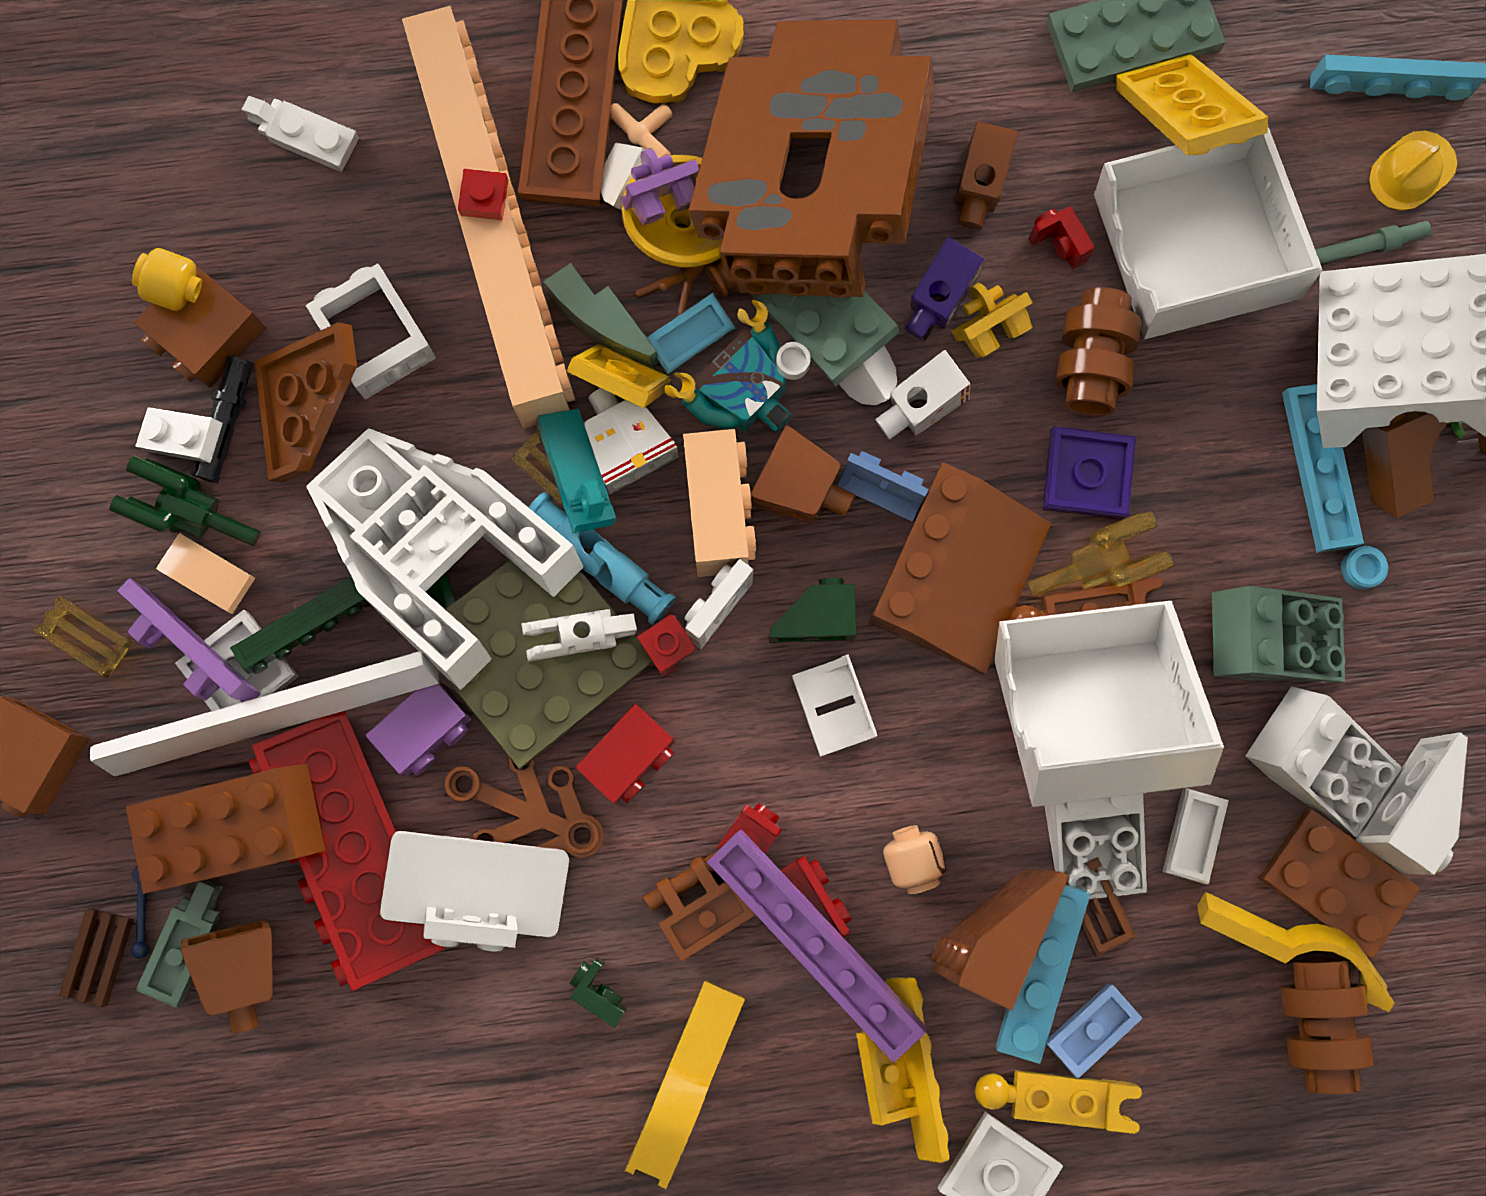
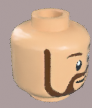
M917 825L894 831V840L889 842L883 849V855L893 884L898 888L906 889L907 894L921 893L937 887L940 884L939 878L946 871V863L937 836L928 831L919 832Z

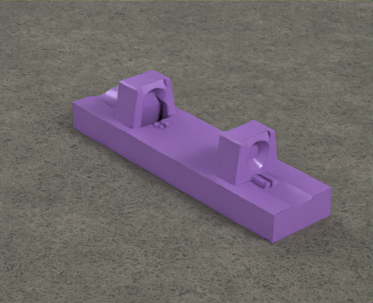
M130 578L118 589V592L141 613L140 617L128 630V633L138 643L147 648H152L160 639L166 636L197 665V668L183 684L194 696L206 701L219 688L223 689L230 697L241 702L256 699L261 695L254 686L150 590Z

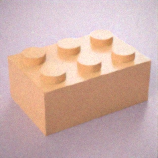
M735 429L683 434L697 576H716L726 564L733 568L739 559L748 565V560H755L756 542L754 526L745 527V519H751L752 509L749 484H741L740 478H747L745 442H736Z

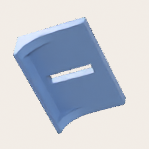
M861 451L859 456L851 453L838 486L856 494L857 497L913 522L929 490L921 486L924 479L905 470L902 476L879 466L881 459L864 451Z

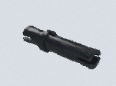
M235 356L227 357L219 388L214 390L211 398L215 402L210 417L223 423L211 463L197 461L191 475L212 483H219L237 417L239 416L240 409H245L247 400L244 399L255 365L248 360Z

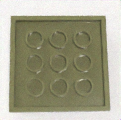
M509 560L445 609L481 642L492 660L462 690L455 686L446 676L444 677L519 770H521L650 667L653 661L638 639L632 635L616 638V647L528 662L527 650L539 645L559 643L558 633L554 631L535 636L524 635L521 623L610 609L611 616L618 615L581 571L553 597ZM582 628L573 631L579 638L588 636L586 630Z

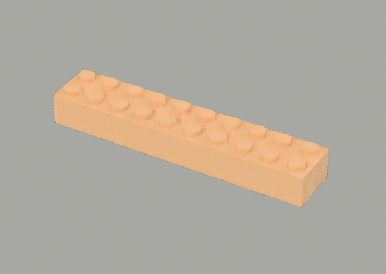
M451 6L406 17L402 21L511 403L523 429L537 426L539 415L570 410L568 402L575 401V397L564 363L557 365L564 362L554 331L553 321L542 290L541 280L533 259L529 239L521 218L517 198L509 177V171L500 146L498 133L488 105V99L464 20L455 21ZM463 169L507 174L509 181L503 220L460 216L458 202Z

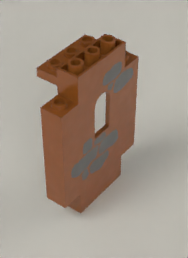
M897 19L777 21L769 57H729L692 195L689 213L698 238L723 239L719 253L728 280L737 281L740 293H750L753 295L786 294L797 297L804 295L832 296L835 298L863 297L866 283L860 259L862 244L906 243L935 82L931 56H901L902 48ZM792 138L830 139L822 179L818 189L804 198L794 199L783 195L780 191V186Z

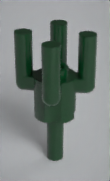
M133 456L129 460L126 468L127 472L164 488L159 493L155 506L134 497L125 499L116 495L109 507L111 512L158 532L171 531L176 533L184 530L201 538L211 528L251 546H255L261 531L217 513L219 500L200 492L201 486L197 479L149 458L143 460Z

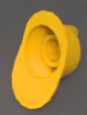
M1426 130L1413 131L1397 141L1373 164L1369 176L1371 191L1377 201L1387 208L1399 211L1414 209L1425 203L1454 176L1457 167L1455 151L1450 143L1439 134Z

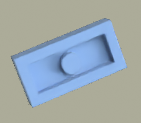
M1107 983L1047 1039L1046 1045L1072 1075L1078 1079L1143 1018L1113 984Z

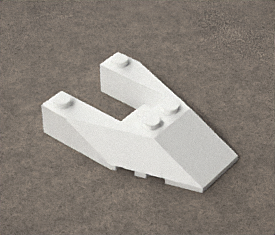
M369 428L306 486L335 541L337 550L347 566L360 595L460 690L492 658L481 642L426 593L481 537H484L553 597L583 568V564L573 544L484 470L479 468L472 470L454 463L451 458L438 453L435 456L416 449L413 444Z

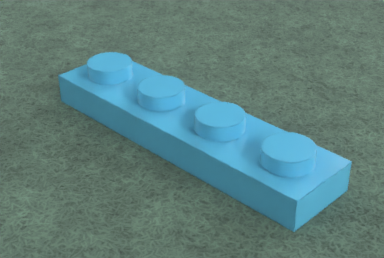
M1324 55L1310 74V89L1325 90L1330 94L1353 91L1365 92L1370 96L1390 93L1405 94L1409 98H1421L1428 95L1445 96L1448 100H1461L1469 98L1486 81V63Z
M1317 384L1287 388L1282 392L1316 553L1358 547L1364 544L1343 447L1323 448L1317 415Z
M1065 885L1012 1011L1006 1008L995 1045L997 1051L1038 1064L1041 1063L1090 898V893L1087 890Z

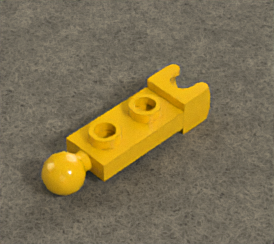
M1015 1070L1014 1085L1008 1084L1001 1075L995 1073L982 1076L976 1083L975 1097L981 1106L989 1110H996L1003 1107L1006 1103H1012L1011 1116L1014 1119L1105 1128L1108 1131L1133 1134L1137 1133L1140 1129L1137 1122L1119 1113V1107L1123 1100L1138 1099L1142 1096L1140 1086L1134 1083L1081 1077L1077 1079L1072 1076Z

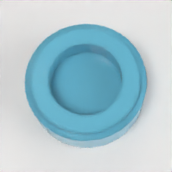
M1361 546L1344 556L1341 562V573L1344 580L1350 586L1366 590L1381 584L1388 574V562L1380 550L1371 546Z

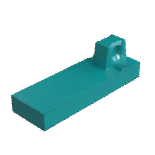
M579 409L539 415L537 427L572 532L578 533L613 526L616 516Z

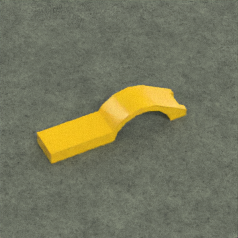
M1207 892L1204 893L1197 905L1201 924L1285 964L1299 954L1314 950L1334 952L1349 959L1359 969L1358 983L1366 986L1367 1003L1386 1012H1390L1393 1007L1394 1001L1388 994L1387 985L1357 942L1341 930L1322 924L1297 925L1286 930Z
M707 980L704 981L655 1102L630 1157L626 1172L634 1174L635 1169L660 1179L658 1186L667 1188L692 1132L745 997Z

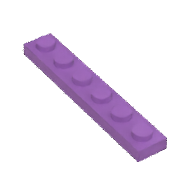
M742 829L707 861L893 1063L926 1033L927 1026Z

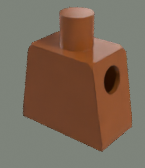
M977 121L968 144L954 203L962 205L958 222L960 225L971 229H982L986 212H994L1002 194L1018 131Z
M787 425L750 493L752 506L809 524H814L822 507L845 517L856 494L834 484L842 466L839 461Z
M268 918L181 939L182 957L207 1016L227 1012L232 1033H242L256 1028L259 1023L255 1004L266 1002L273 998L272 933Z

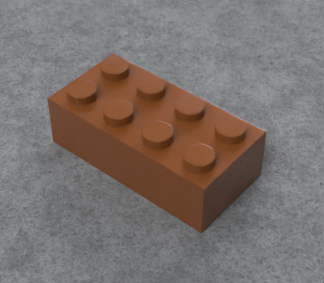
M308 764L275 768L126 806L143 894L326 851Z

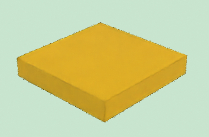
M597 344L574 356L567 369L568 373L642 408H645L665 393V385H669L671 381L669 376L602 344Z

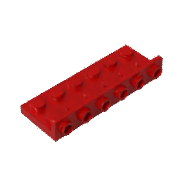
M342 711L318 718L251 745L256 756L248 760L253 774L280 767L308 764L326 851L291 859L289 862L293 864L299 861L305 876L297 880L307 905L316 902L322 917L314 921L320 939L324 946L332 942L338 959L331 962L340 987L349 984L351 991L354 992L363 986L444 950V946L436 945L432 942V939L424 938V924L385 920L380 914L391 838L396 831L346 712Z

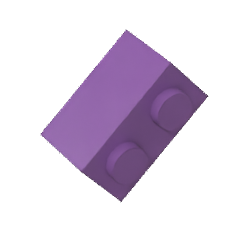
M439 681V684L416 690L365 736L400 775L409 776L414 773L418 776L435 762L436 758L433 754L445 743L450 747L465 736L469 731L466 725L473 718Z

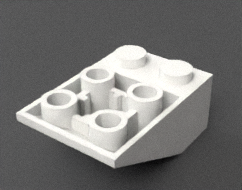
M1292 686L1245 755L1276 784L1356 838L1402 769L1330 696Z
M1143 793L1044 805L1054 869L1063 873L1067 871L1066 874L1070 875L1067 880L1070 886L1087 890L1090 893L1089 899L1107 897L1099 882L1102 880L1110 881L1114 890L1113 894H1116V896L1147 892ZM1098 857L1102 866L1097 867L1098 872L1096 873L1094 869L1090 870L1084 863Z

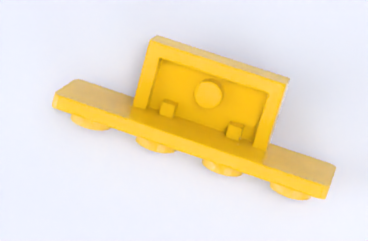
M914 977L887 979L886 984L924 1023L922 1012L923 998ZM864 1031L856 1033L872 1124L885 1125L910 1118L917 1157L920 1160L938 1163L949 1161L947 1146L949 1138L942 1120L939 1103L940 1089L934 1077L930 1055L931 1041L928 1034L925 1033L893 1063Z

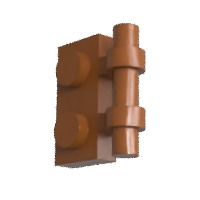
M718 850L704 859L699 856L689 862L691 867L670 880L668 877L656 883V889L643 896L651 911L667 903L673 914L658 924L681 962L756 915L726 882L718 886L712 876L716 871L707 861ZM701 882L707 893L684 906L679 894Z

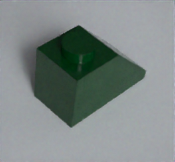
M843 578L819 579V585H811L770 628L769 643L853 641L856 637L855 584H844Z

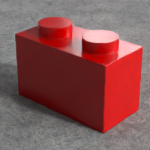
M635 703L575 768L613 804L617 805L621 799L628 804L645 786L640 779L652 767L658 772L675 754L670 749L675 741Z

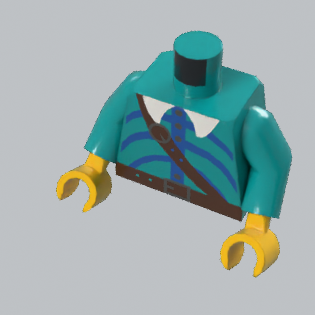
M752 300L757 310L756 316L753 319H749L744 309L740 308L737 313L738 319L742 323L752 326L751 333L745 328L695 379L687 373H674L681 380L682 389L678 392L673 386L665 385V393L671 398H683V405L704 425L727 430L739 428L742 431H747L760 418L777 433L792 417V414L777 401L786 389V378L778 372L776 367L777 353L781 345L770 324L766 322L768 317L766 306L759 301Z

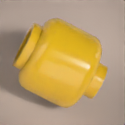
M155 248L148 255L142 253L138 258L132 274V285L137 286L138 295L141 299L172 311H179L188 301L196 302L201 291L202 279L196 277L197 272L194 261L162 248Z

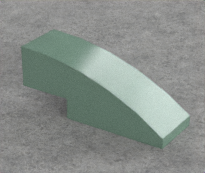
M571 263L543 281L548 297L564 316L584 334L597 343L650 368L658 365L656 350L609 286L594 295Z

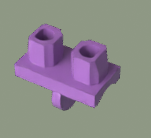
M651 148L642 151L640 155L642 165L631 168V174L635 182L626 185V195L621 196L620 200L625 210L633 208L635 214L645 226L658 221L666 213L659 197L671 194L678 211L689 209L699 167L695 159L673 167L674 163L670 155L658 158Z

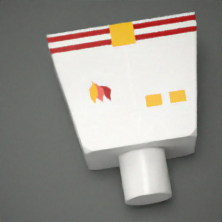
M944 350L890 392L893 407L877 417L875 421L889 440L906 427H909L915 435H918L970 399V382L947 351ZM914 400L926 402L921 408L910 406V403Z
M602 388L596 390L588 397L597 415L588 419L584 426L609 495L679 458L675 442L646 407L642 408L627 400L619 403L614 394Z

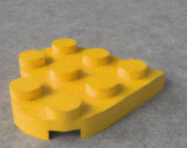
M627 0L618 52L619 72L625 91L632 97H637L652 104L682 102L686 98L688 90L693 86L698 72L726 71L729 57L738 56L744 41L743 18L728 3V0Z

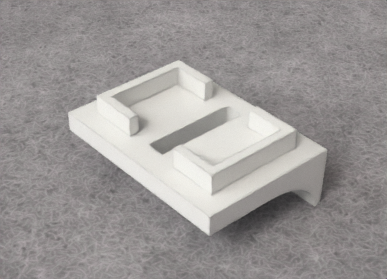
M849 654L829 663L792 675L820 757L878 736ZM853 696L854 704L817 716L815 708Z

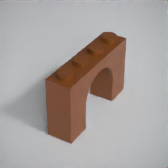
M1412 411L1395 416L1390 421L1389 426L1366 428L1362 432L1371 502L1394 517L1399 518L1434 501L1430 465L1431 453L1437 437L1449 422L1439 423L1438 418L1430 413ZM1478 432L1479 451L1486 454V437Z

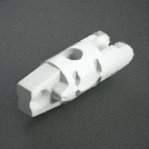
M610 609L521 623L524 635L535 636L554 631L558 633L559 643L539 645L527 650L528 662L616 647V638L632 636L637 631L634 614L611 616ZM582 628L586 630L588 636L579 638L573 631Z

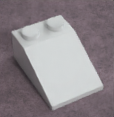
M1459 732L1420 739L1355 840L1401 874L1435 875V873L1442 871L1453 857L1451 849L1459 837L1468 738Z

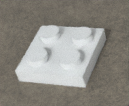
M741 559L737 561L733 568L726 564L720 570L711 584L714 586L711 596L706 602L699 598L684 618L687 621L686 633L693 644L700 650L753 583L754 569Z

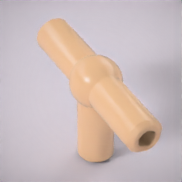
M618 103L611 105V120L628 135L631 143L640 146L644 150L653 149L658 158L671 155L651 135L672 118V111L667 105H660L641 122H637Z

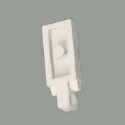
M248 96L241 109L246 113L249 121L260 125L258 128L259 133L266 136L271 143L339 172L343 171L360 138L355 130L286 101L282 102L274 99L272 104L269 105L265 101Z

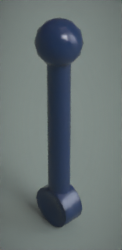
M137 866L132 873L134 881L138 882L136 943L133 944L131 953L134 957L141 959L149 953L150 949L149 945L145 942L146 894H143Z

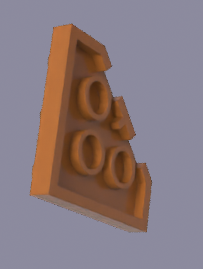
M338 322L254 361L268 481L282 483L310 472L357 368L352 325Z

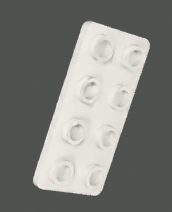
M398 831L391 838L380 914L385 920L424 924V938L432 939L434 944L445 947L457 946L459 942L477 944L478 948L486 951H501L504 947L515 948L517 934L552 937L558 932L569 856L566 851L560 849Z

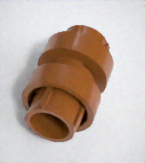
M1106 287L1087 289L1082 293L1081 304L1066 312L1062 340L1073 349L1060 354L1055 383L1059 388L1067 391L1065 407L1070 411L1090 416L1110 415L1115 412L1117 398L1126 396L1132 391L1135 363L1124 355L1132 353L1138 348L1142 320L1137 314L1130 311L1132 297L1124 291Z
M1305 959L1292 961L1294 984L1280 987L1283 1015L1298 1017L1299 1033L1286 1036L1288 1065L1303 1069L1305 1090L1307 1092L1318 1094H1351L1361 1092L1360 1069L1374 1065L1371 1036L1356 1033L1355 1017L1368 1014L1366 986L1359 983H1350L1348 960Z

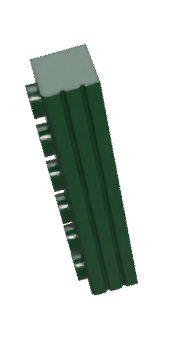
M352 576L230 647L243 670L248 675L251 673L254 675L259 674L268 668L269 662L276 658L282 660L292 653L291 649L300 644L302 646L310 644L316 639L315 635L323 630L329 632L335 629L343 618L347 616L352 618L363 611L362 607L369 604V602L357 591Z

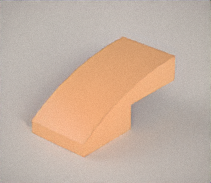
M181 533L178 534L156 567L157 570L233 614L255 580V577Z

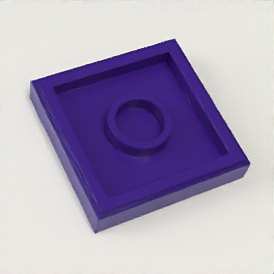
M1053 426L1050 430L1042 510L1126 520L1129 517L1136 436Z

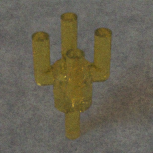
M1151 511L1147 513L1141 512L1092 532L1089 537V544L1069 552L1071 565L1027 582L1031 596L1033 598L1077 580L1080 581L1084 590L1106 582L1111 586L1124 587L1172 568L1174 566L1173 561L1167 551L1163 553L1156 551L1130 561L1128 551L1122 542L1156 528L1157 522Z

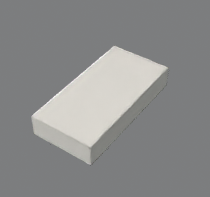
M1188 788L1182 789L1162 872L1209 885L1229 800Z

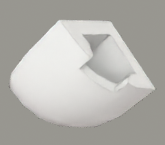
M615 143L605 162L601 195L605 202L617 209L622 210L620 198L623 196L625 187L632 178L631 168L642 165L640 155L644 149L641 147Z
M885 346L839 383L849 397L861 404L877 405L887 401L890 398V392L896 388V367Z

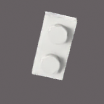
M148 407L135 447L146 452L211 463L223 423L211 417Z

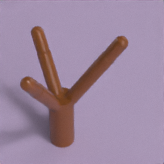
M705 265L683 267L678 273L636 290L634 295L636 298H640L660 289L663 291L682 282L683 288L677 313L678 317L687 311L692 283L704 271Z

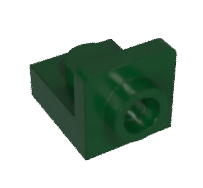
M596 958L592 965L584 961L569 983L576 988L570 998L615 1028L627 1010L620 1005L623 997L603 983H601L598 989L591 985L605 963L603 960Z

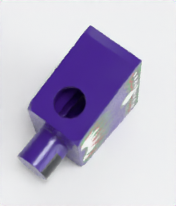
M948 237L911 297L910 308L915 312L904 329L915 338L924 342L935 325L945 329L968 295L970 287L979 278L984 258ZM941 295L945 300L937 302L931 296Z

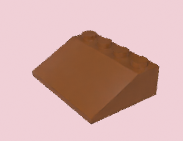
M942 462L869 623L985 675L996 652L999 622L1009 620L1052 523L982 479Z
M1024 869L950 930L947 938L944 936L939 938L931 960L936 962L933 971L958 986L1012 1011L1070 875L1061 871Z

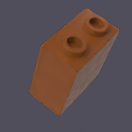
M196 266V277L202 279V287L195 303L188 301L179 311H172L151 303L133 323L146 333L140 340L160 357L166 351L176 360L171 366L188 381L192 382L198 377L211 388L224 374L227 357H240L266 327L252 311Z
M0 695V801H2L0 807L22 818H25L27 814H46L90 738L18 699Z

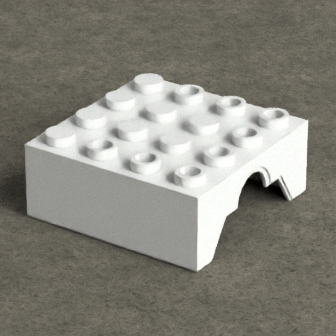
M1269 127L1268 133L1251 137L1247 142L1241 144L1230 143L1213 148L1203 155L1187 156L1176 145L1104 163L1094 197L1127 293L1132 297L1131 305L1133 311L1142 320L1141 334L1143 340L1303 299L1323 270Z
M1486 254L1330 270L1320 273L1317 415L1323 448L1346 447L1366 428L1389 426L1390 421L1395 416L1412 411L1430 413L1438 418L1439 423L1463 421L1486 437Z
M1172 600L999 622L994 662L1032 807L1211 785L1224 746Z

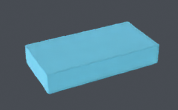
M712 293L648 336L647 339L656 350L658 363L667 375L735 329V326Z

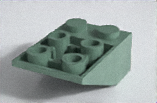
M1244 586L1212 592L1214 677L1241 680L1345 682L1342 598L1258 586Z

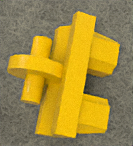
M976 283L970 287L969 291L972 300L964 304L962 308L967 316L977 311L980 314L954 328L951 332L956 341H965L976 357H985L1000 347L991 330L993 326L1001 322L1009 339L1018 337L1033 328L1025 308L1031 305L1032 301L1028 293L1024 292L1019 296L1012 294L995 304L994 301L1004 295L1001 287L996 285L987 290L983 284Z

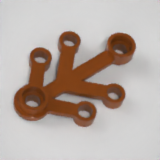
M510 757L508 759V765L517 774L527 802L482 783L478 772L466 766L452 769L445 778V790L452 799L467 802L475 798L520 818L494 829H480L474 834L472 838L474 840H479L481 835L489 833L493 837L494 842L507 843L543 828L559 836L536 847L560 849L574 857L586 858L597 853L603 845L604 829L595 817L583 813L573 787L575 782L574 773L566 766L560 765L552 768L547 778L549 786L553 790L558 791L566 819L549 811L534 771L536 759L532 760L524 770H518ZM558 771H565L569 775V781L564 787H557L554 783V775ZM464 776H468L472 780V788L466 793H462L458 789V781ZM585 827L590 831L591 838L588 843L582 845L576 841L575 833L579 828Z

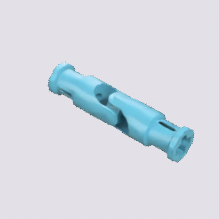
M543 492L529 506V509L573 544L583 564L582 569L597 579L602 586L623 603L630 602L649 617L648 622L652 626L657 624L672 607L677 597L672 593L666 594L648 579L649 574L615 549L595 530L573 533L566 512L551 501L552 496L548 493ZM583 548L592 549V551L588 555Z

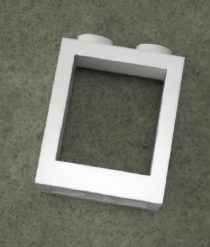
M379 263L373 267H364L357 270L351 275L350 280L336 288L322 290L314 297V301L306 305L320 330L331 326L328 321L329 318L381 288L411 337L356 368L351 381L365 400L436 359V356Z

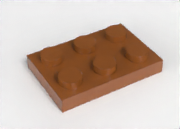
M1306 809L1258 878L1319 924L1339 929L1357 942L1368 959H1374L1421 889L1313 809Z

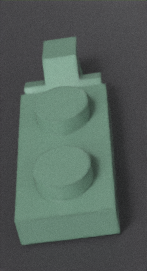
M209 880L199 881L191 899L183 897L179 905L172 908L136 991L175 1008L183 1005L193 981L182 957L181 939L216 930L221 912L214 908L223 886Z

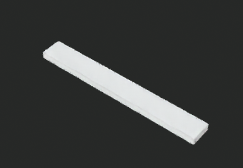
M415 652L96 744L90 747V761L114 777L436 685L439 684L438 670L422 652Z

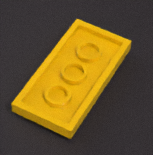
M1192 54L1116 75V91L1187 156L1203 155L1213 148L1230 143L1241 144L1247 142L1251 137L1268 133V116Z

